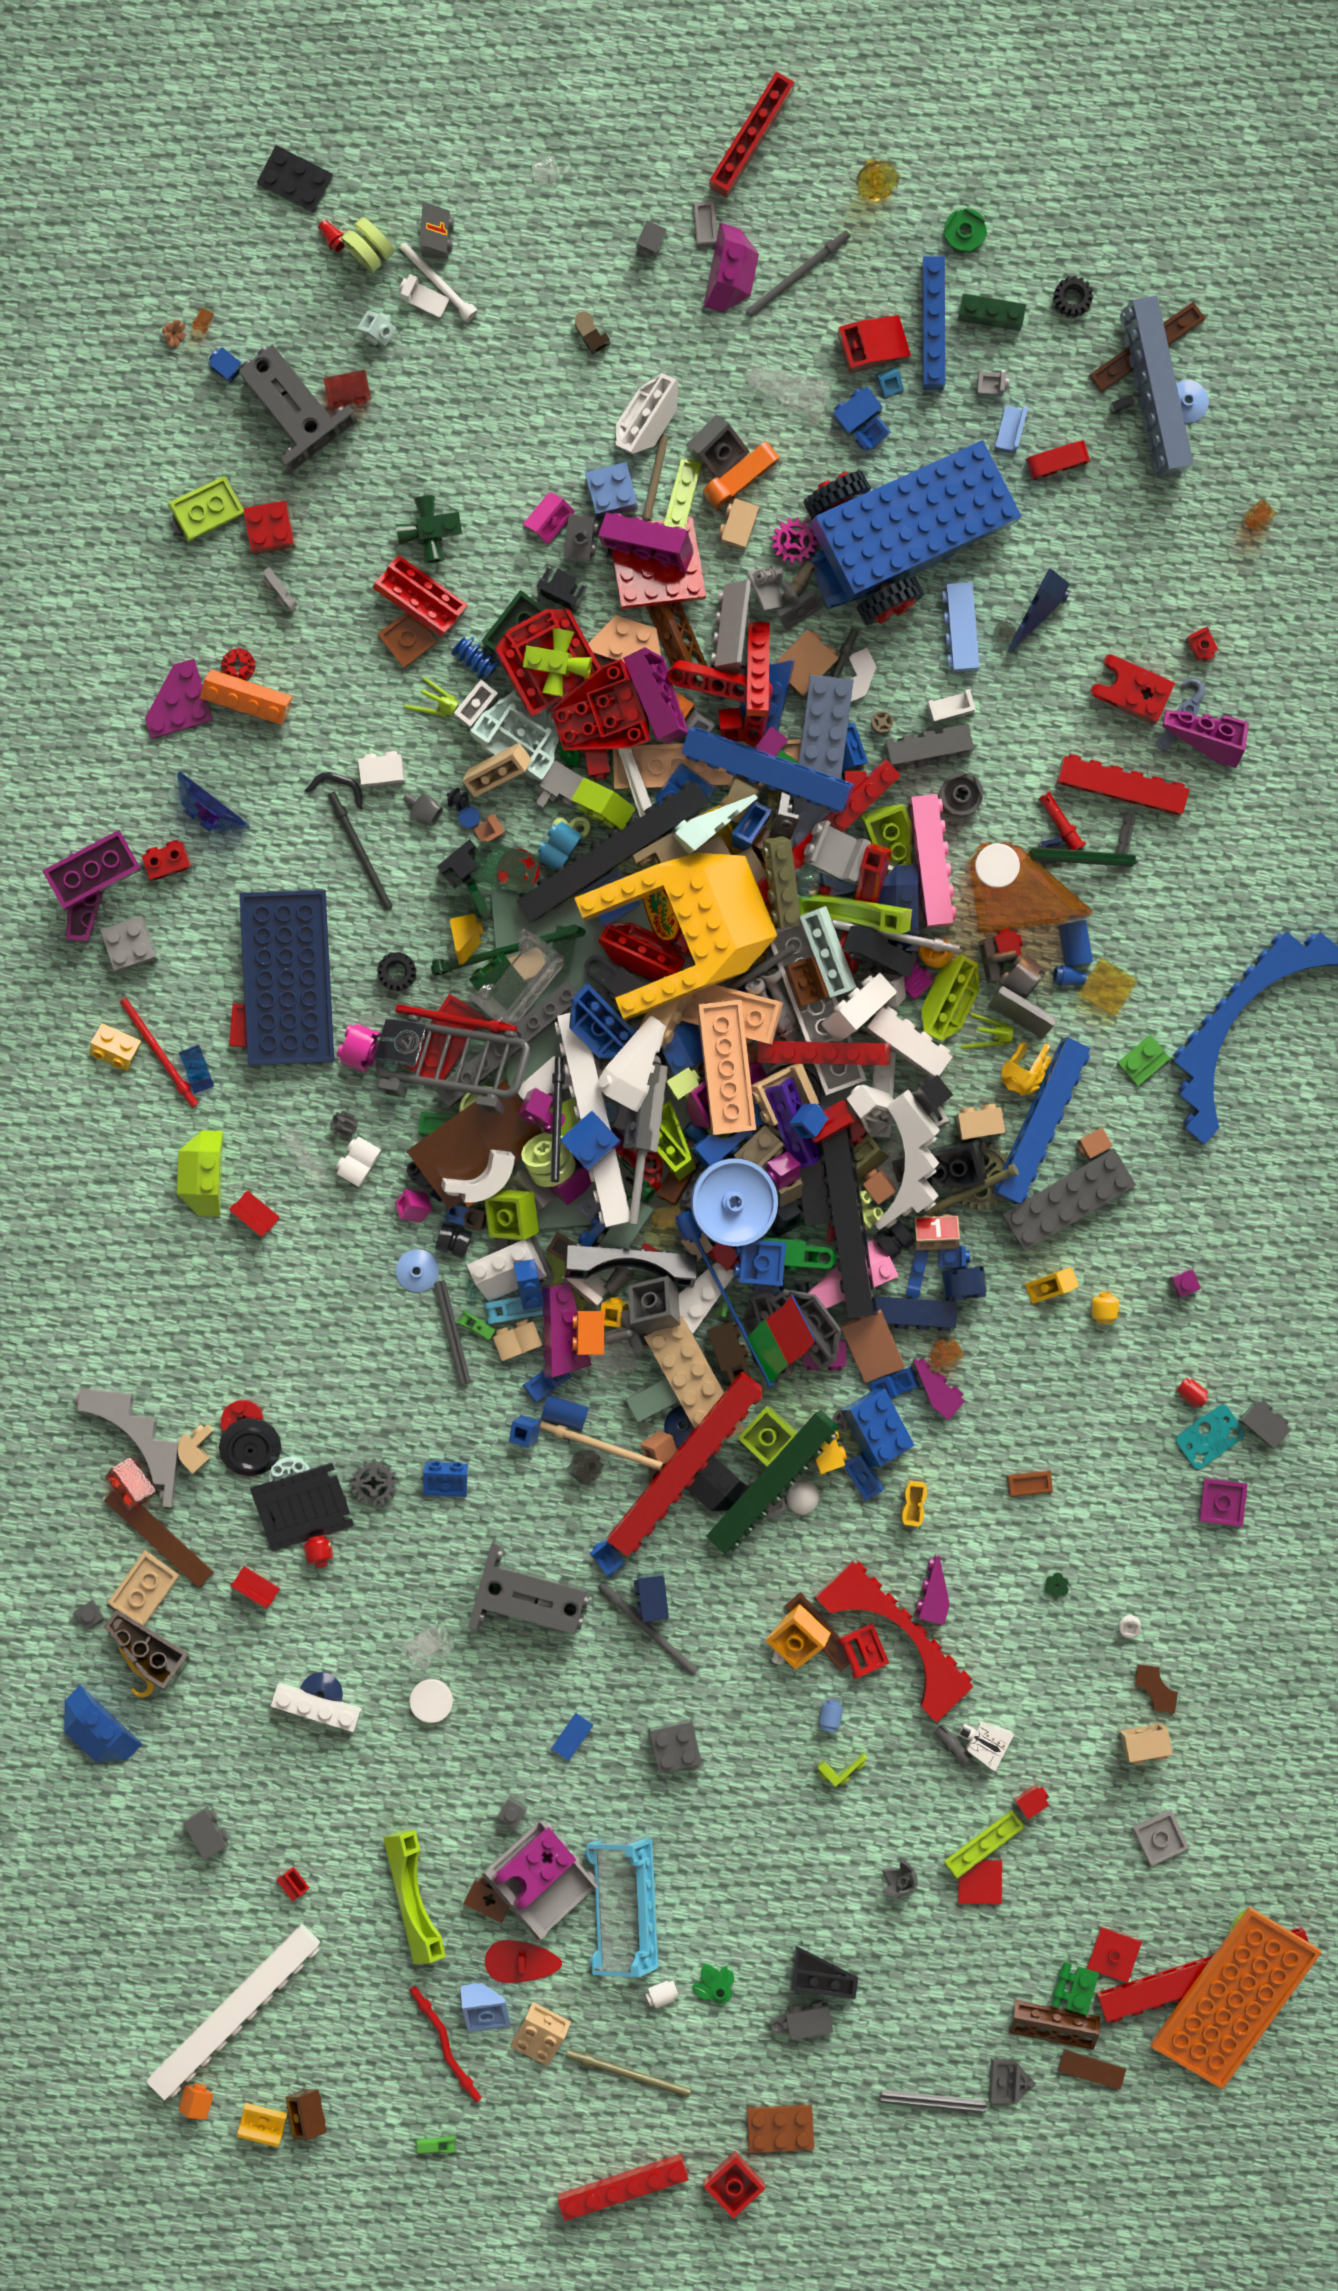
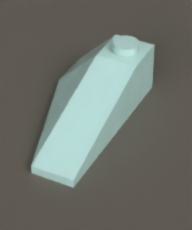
M752 795L693 818L688 823L683 820L675 827L677 832L673 836L690 855L758 797Z

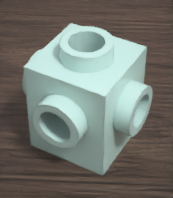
M367 311L357 329L366 336L365 340L370 344L386 346L392 339L396 327L390 323L391 319L385 314Z

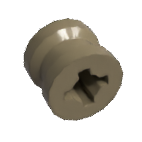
M885 711L877 712L871 721V727L877 734L888 733L893 725L892 716Z

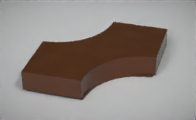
M1137 1664L1134 1685L1145 1689L1149 1693L1153 1703V1710L1175 1713L1178 1692L1171 1690L1162 1682L1159 1671L1160 1667Z

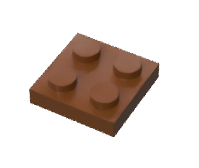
M406 612L378 633V636L404 669L438 643L426 626Z

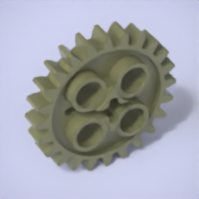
M982 1141L983 1155L988 1160L985 1170L992 1163H996V1166L985 1174V1179L991 1177L994 1171L1001 1172L1003 1170L1008 1152L1001 1155L1002 1147L994 1150V1143H990L986 1147L985 1141ZM994 1184L986 1188V1193L983 1197H978L974 1194L963 1199L961 1205L969 1202V1209L977 1205V1210L981 1211L982 1205H984L986 1210H990L991 1203L996 1208L998 1207L997 1200L1004 1203L1005 1199L992 1193L996 1185ZM953 1187L950 1189V1192L956 1191L958 1193L964 1189Z

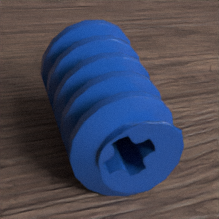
M465 636L453 648L451 655L459 654L457 660L459 662L465 660L464 667L471 666L470 672H477L476 678L481 679L484 677L483 681H485L496 670L499 661L491 663L493 655L485 657L484 655L487 650L484 649L479 652L480 643L473 646L474 638L466 640Z

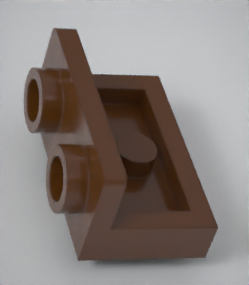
M815 956L784 966L797 1007L829 997Z

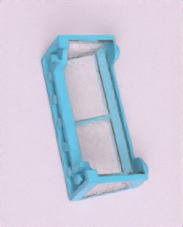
M652 1838L601 1840L586 1844L585 1857L590 1864H594V1876L597 1879L595 1883L599 1886L595 1889L598 1950L595 1951L590 1959L592 1975L641 1977L658 1969Z

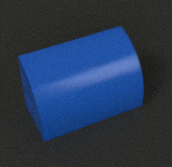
M753 801L732 833V846L743 850L749 849L772 815V810Z
M1086 920L1059 925L1065 966L1073 967L1091 964L1093 958Z
M548 1395L541 1419L582 1432L589 1407Z

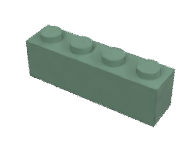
M627 1198L629 1210H631L632 1199ZM640 1201L638 1225L627 1223L610 1227L605 1233L602 1231L595 1242L605 1248L615 1249L617 1247H624L628 1249L652 1212L653 1206ZM615 1268L603 1270L596 1273V1275L607 1281Z
M665 1378L626 1398V1401L637 1422L642 1421L645 1424L655 1418L653 1414L659 1411L664 1414L674 1408L672 1404L678 1402L679 1399L668 1379Z

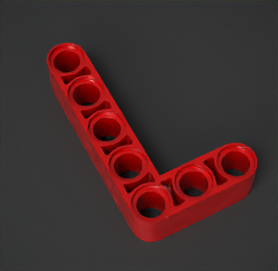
M683 660L673 663L667 672V680L674 686L746 703V675ZM675 670H679L683 676L677 675ZM695 675L701 676L703 681L698 680ZM716 680L722 681L724 686L718 685ZM770 682L768 717L746 716L743 739L750 745L758 744L767 729L773 695V687ZM736 685L743 686L745 691L739 690ZM750 729L756 730L759 735L753 734Z

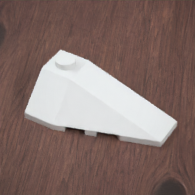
M650 1016L605 1067L596 1087L609 1098L638 1112L649 1091L650 1086L647 1085L650 1072H654L653 1060L655 1054L660 1050L666 1026L654 1016Z

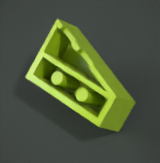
M669 1100L662 1107V1122L660 1124L659 1144L656 1153L680 1181L695 1170L696 1166L671 1100Z

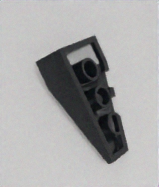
M979 1137L930 1150L939 1164L934 1168L936 1172L926 1179L929 1184L940 1187L951 1186L959 1189L985 1184V1161ZM905 1157L892 1161L897 1182H902Z

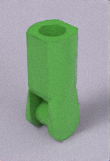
M463 1310V1315L456 1322L489 1342L496 1329ZM470 1318L476 1321L472 1328L467 1325Z
M456 2136L417 2139V2154L456 2152L457 2148L454 2147ZM439 2142H445L446 2148H440Z

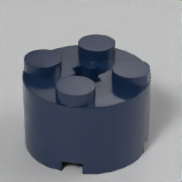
M984 1266L941 1271L946 1301L986 1297L987 1287Z

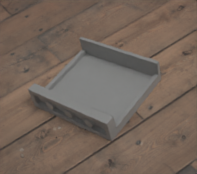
M543 1820L538 1821L481 1873L536 1940H542L556 1923L593 1889L599 1887L595 1883L597 1881L595 1876L590 1871L586 1872L582 1868L583 1863L575 1854L573 1856L576 1858V1861L529 1906L522 1910H518L514 1905V1901L519 1896L521 1890L519 1883L514 1879H508L506 1882L497 1885L493 1881L492 1876L538 1832L547 1827L555 1832L552 1825L547 1821L544 1823ZM560 1838L559 1840L568 1849L569 1846L567 1845V1843L562 1838ZM545 1857L541 1859L543 1863L546 1862Z

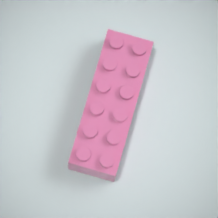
M937 794L911 797L909 810L916 865H918L919 889L922 912L925 919L924 928L931 929L951 926L957 916L955 906H951V899L954 897L953 885L948 883V878L951 876L950 863H946L945 859L948 855V844L943 842L946 828L945 821L940 819V814L943 812L942 799H938Z

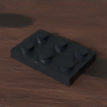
M275 145L256 183L314 213L333 177V173Z

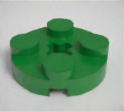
M970 208L951 213L944 226V238L947 244L955 251L961 253H971L983 244L987 234L983 216ZM969 226L971 234L962 235L960 227L965 228Z

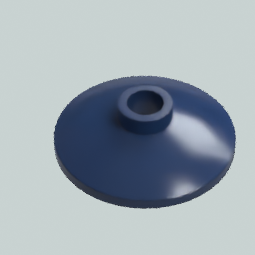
M682 1405L670 1411L664 1423L665 1433L672 1435L675 1445L680 1447L694 1430ZM681 1422H686L684 1429L680 1428Z
M317 1672L311 1674L303 1681L300 1688L314 1696H317L318 1691L324 1692L323 1699L337 1702L342 1701L343 1691L341 1684L337 1678L329 1673Z

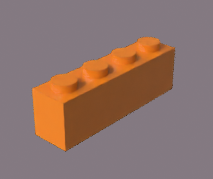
M211 670L204 679L200 699L282 725L289 714L293 696Z

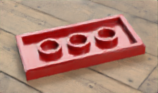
M450 993L438 1010V1012L481 1020L485 1019L484 1015ZM434 1019L430 1022V1024L473 1031L478 1030L477 1027ZM425 1031L421 1042L420 1039L418 1042L419 1049L415 1063L404 1062L403 1066L416 1073L428 1034ZM432 1033L419 1076L435 1078L447 1035ZM451 1036L439 1076L440 1080L446 1079L463 1053L467 1038Z

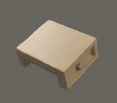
M794 1063L751 1085L753 1091L752 1098L761 1109L760 1116L767 1125L775 1126L778 1124V1121L764 1090L768 1087L779 1085L788 1078H793L803 1105L819 1104L802 1064Z

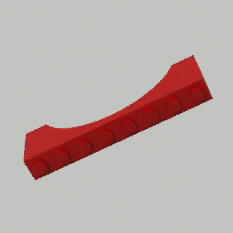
M852 1560L815 1597L830 1613L852 1609L867 1610L889 1618L907 1632L916 1644L924 1666L925 1685L920 1706L937 1723L974 1687L970 1683L973 1679L965 1670L960 1672L955 1667L958 1663L950 1655L945 1657L941 1653L942 1646L935 1639L930 1641L925 1636L928 1632L919 1623L915 1626L910 1620L913 1616L905 1608L900 1610L895 1605L898 1601L891 1593L885 1594L880 1589L883 1585L875 1577L870 1579L865 1574L868 1570L860 1561L855 1563Z

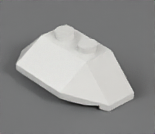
M660 373L657 375V378L650 380L638 389L616 424L617 447L633 454L655 446L677 411V379Z

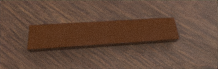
M1194 302L1163 323L1168 346L1206 320ZM1129 347L1089 374L1090 379L1100 393L1134 370L1129 363V356L1131 355Z
M120 1484L104 1500L198 1588L214 1573L205 1562Z

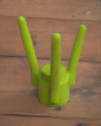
M423 677V681L443 696L440 698L423 689L421 693L439 702L437 708L441 710L404 705L405 709L435 714L446 718L447 715L453 716L459 701L455 700V696L448 694L434 682Z
M971 1012V1017L996 1025L995 1029L978 1027L977 1031L994 1034V1039H997V1041L961 1045V1049L997 1045L1005 1046V1043L1012 1042L1013 1026H1007L1005 1022H999Z

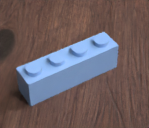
M973 583L947 584L945 590L942 591V602L947 604V612H944V624L949 627V633H945L946 646H950L951 654H947L948 667H952V673L978 671L980 666Z

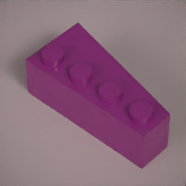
M646 647L624 657L623 660L651 723L652 733L656 740L669 744L687 735L688 729L674 686L667 680L668 668L664 657Z
M570 1282L542 1288L544 1306H542L544 1317L543 1337L545 1342V1350H543V1357L545 1359L544 1377H555L592 1366L589 1355H576V1350H572V1338L576 1337V1329L572 1328V1316H576L577 1308Z

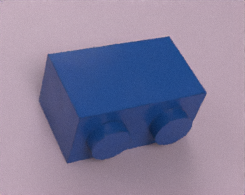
M868 387L863 390L859 388L852 393L851 399L848 402L842 401L834 408L835 412H833L832 417L847 437H849L882 412L883 406Z
M535 1259L515 1262L514 1269L523 1310L544 1306Z

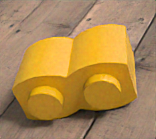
M908 1480L904 1487L905 1503L901 1509V1520L904 1525L920 1527L923 1522L924 1508L922 1505L927 1497V1487L924 1482Z

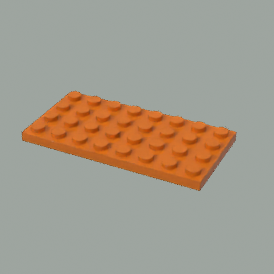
M1248 1907L1150 2043L1151 2047L1223 2090L1321 1955L1320 1949L1253 1908Z

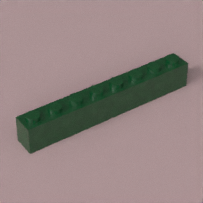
M822 1410L816 1412L706 1537L724 1554L730 1550L734 1552L742 1544L740 1539L744 1535L747 1537L755 1529L753 1524L757 1520L761 1522L768 1515L767 1509L771 1504L775 1506L783 1498L780 1494L785 1489L789 1491L796 1483L795 1477L798 1474L802 1476L810 1468L808 1463L811 1459L816 1460L824 1452L822 1447L826 1443L830 1445L838 1436L836 1431L840 1427Z

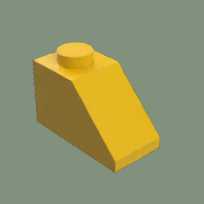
M475 914L450 919L459 965L464 964L481 944L480 934H484L482 923L481 921L477 922Z
M1072 1267L1025 1283L1032 1304L1079 1287Z

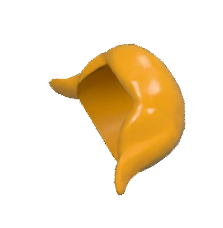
M920 946L919 956L928 967L942 968L954 958V953L943 950L937 952L932 951L933 948Z

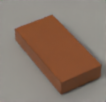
M1050 1470L1007 1475L1010 1497L1053 1492Z

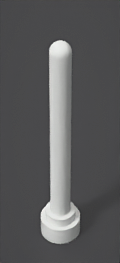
M401 244V251L459 309L460 317L468 323L478 313V310L472 304L464 303L408 244Z

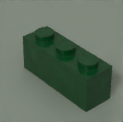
M963 293L957 321L1021 331L1026 304Z

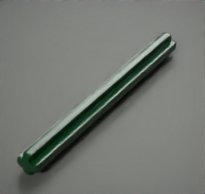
M1033 847L1028 852L1029 859L1036 861L1133 867L1137 863L1134 854Z

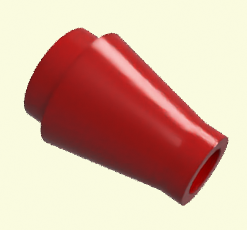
M324 220L318 225V229L330 250L339 252L345 247L341 241V237L344 235L343 232L333 226L328 220Z

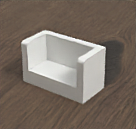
M970 689L965 690L962 694L936 701L929 700L927 702L932 725L972 714L976 710Z

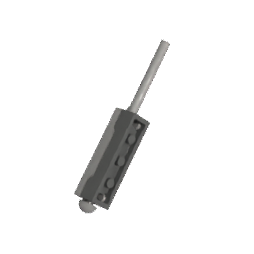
M655 1055L652 1064L655 1066L654 1072H650L647 1085L650 1086L647 1096L638 1112L628 1108L623 1148L638 1151L629 1224L638 1225L645 1158L648 1152H657L659 1144L667 1066L660 1065L661 1060L657 1055Z

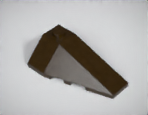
M117 1609L104 1626L145 1679L163 1690L178 1679L190 1661L187 1652Z

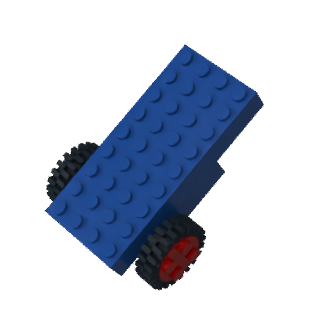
M983 440L872 491L862 471L850 474L844 472L837 476V479L830 482L827 480L819 484V489L815 490L813 494L807 496L803 501L812 519L810 526L848 601L858 596L863 599L874 593V595L866 598L856 607L866 626L877 622L880 625L889 621L890 617L896 613L900 616L908 612L909 608L914 606L915 602L924 596L916 576L913 577L912 575L953 557L960 549L1015 524L1022 517Z

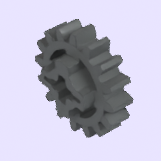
M372 1459L371 1464L364 1461V1468L358 1465L356 1468L359 1473H352V1476L356 1478V1481L351 1482V1485H356V1489L352 1492H358L360 1495L357 1499L361 1500L364 1498L365 1505L372 1501L373 1506H376L379 1500L382 1504H385L384 1498L391 1499L390 1491L396 1492L397 1490L393 1487V1484L398 1483V1480L393 1479L396 1471L390 1473L391 1465L383 1466L384 1460H381L379 1464H376V1459ZM370 1469L369 1476L361 1479L362 1474ZM379 1469L385 1472L388 1478H383L379 1474ZM375 1477L377 1481L384 1483H380L376 1488H373L372 1484L364 1482L371 1481ZM388 1486L386 1492L379 1496V1490L382 1487ZM361 1487H366L370 1491V1496Z

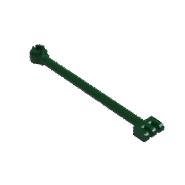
M576 924L563 927L564 930L470 956L461 965H459L458 960L445 962L444 959L434 960L431 966L432 975L447 974L458 968L487 961L496 954L504 953L508 955L565 938L575 939L584 936L586 931Z

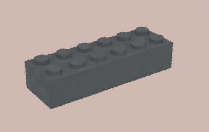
M1112 1148L1030 1196L1021 1204H1017L1003 1212L1001 1215L1022 1251H1026L1133 1188L1136 1184L1115 1148Z

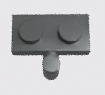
M786 580L780 583V587L791 600V603L777 611L780 621L786 630H789L823 608L813 589L798 597Z
M992 938L983 939L978 943L986 982L999 981L1002 970L997 962L1016 959V951L997 953V946L992 941Z
M629 1308L621 1312V1322L627 1330L607 1336L608 1343L613 1344L628 1339L629 1345L634 1349L635 1353L649 1348L644 1338L646 1334L640 1335L630 1324Z

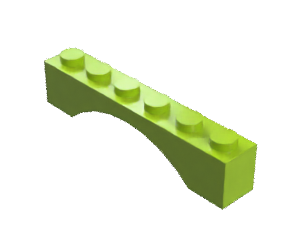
M797 890L800 915L826 906L831 920L856 923L878 931L894 934L910 931L912 909L818 893L811 895L809 892Z
M416 1830L398 1831L383 1837L413 1964H428L446 1957L442 1937L429 1919L419 1892L417 1867L421 1850Z

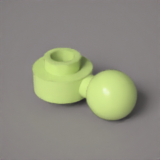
M576 817L570 823L564 818H557L552 823V826L554 824L557 826L562 821L576 831L579 827H584V831L579 832L583 835L581 840L586 839L591 833V825L584 817Z

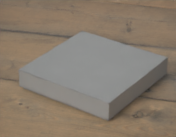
M1172 1809L1132 1826L1150 1867L1189 1850V1846Z

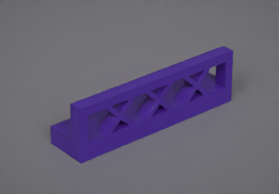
M791 1077L779 1085L766 1088L764 1092L778 1121L777 1127L786 1150L801 1164V1168L813 1166L821 1159V1150L818 1143H814L812 1138L802 1139L789 1125L803 1105L794 1080Z

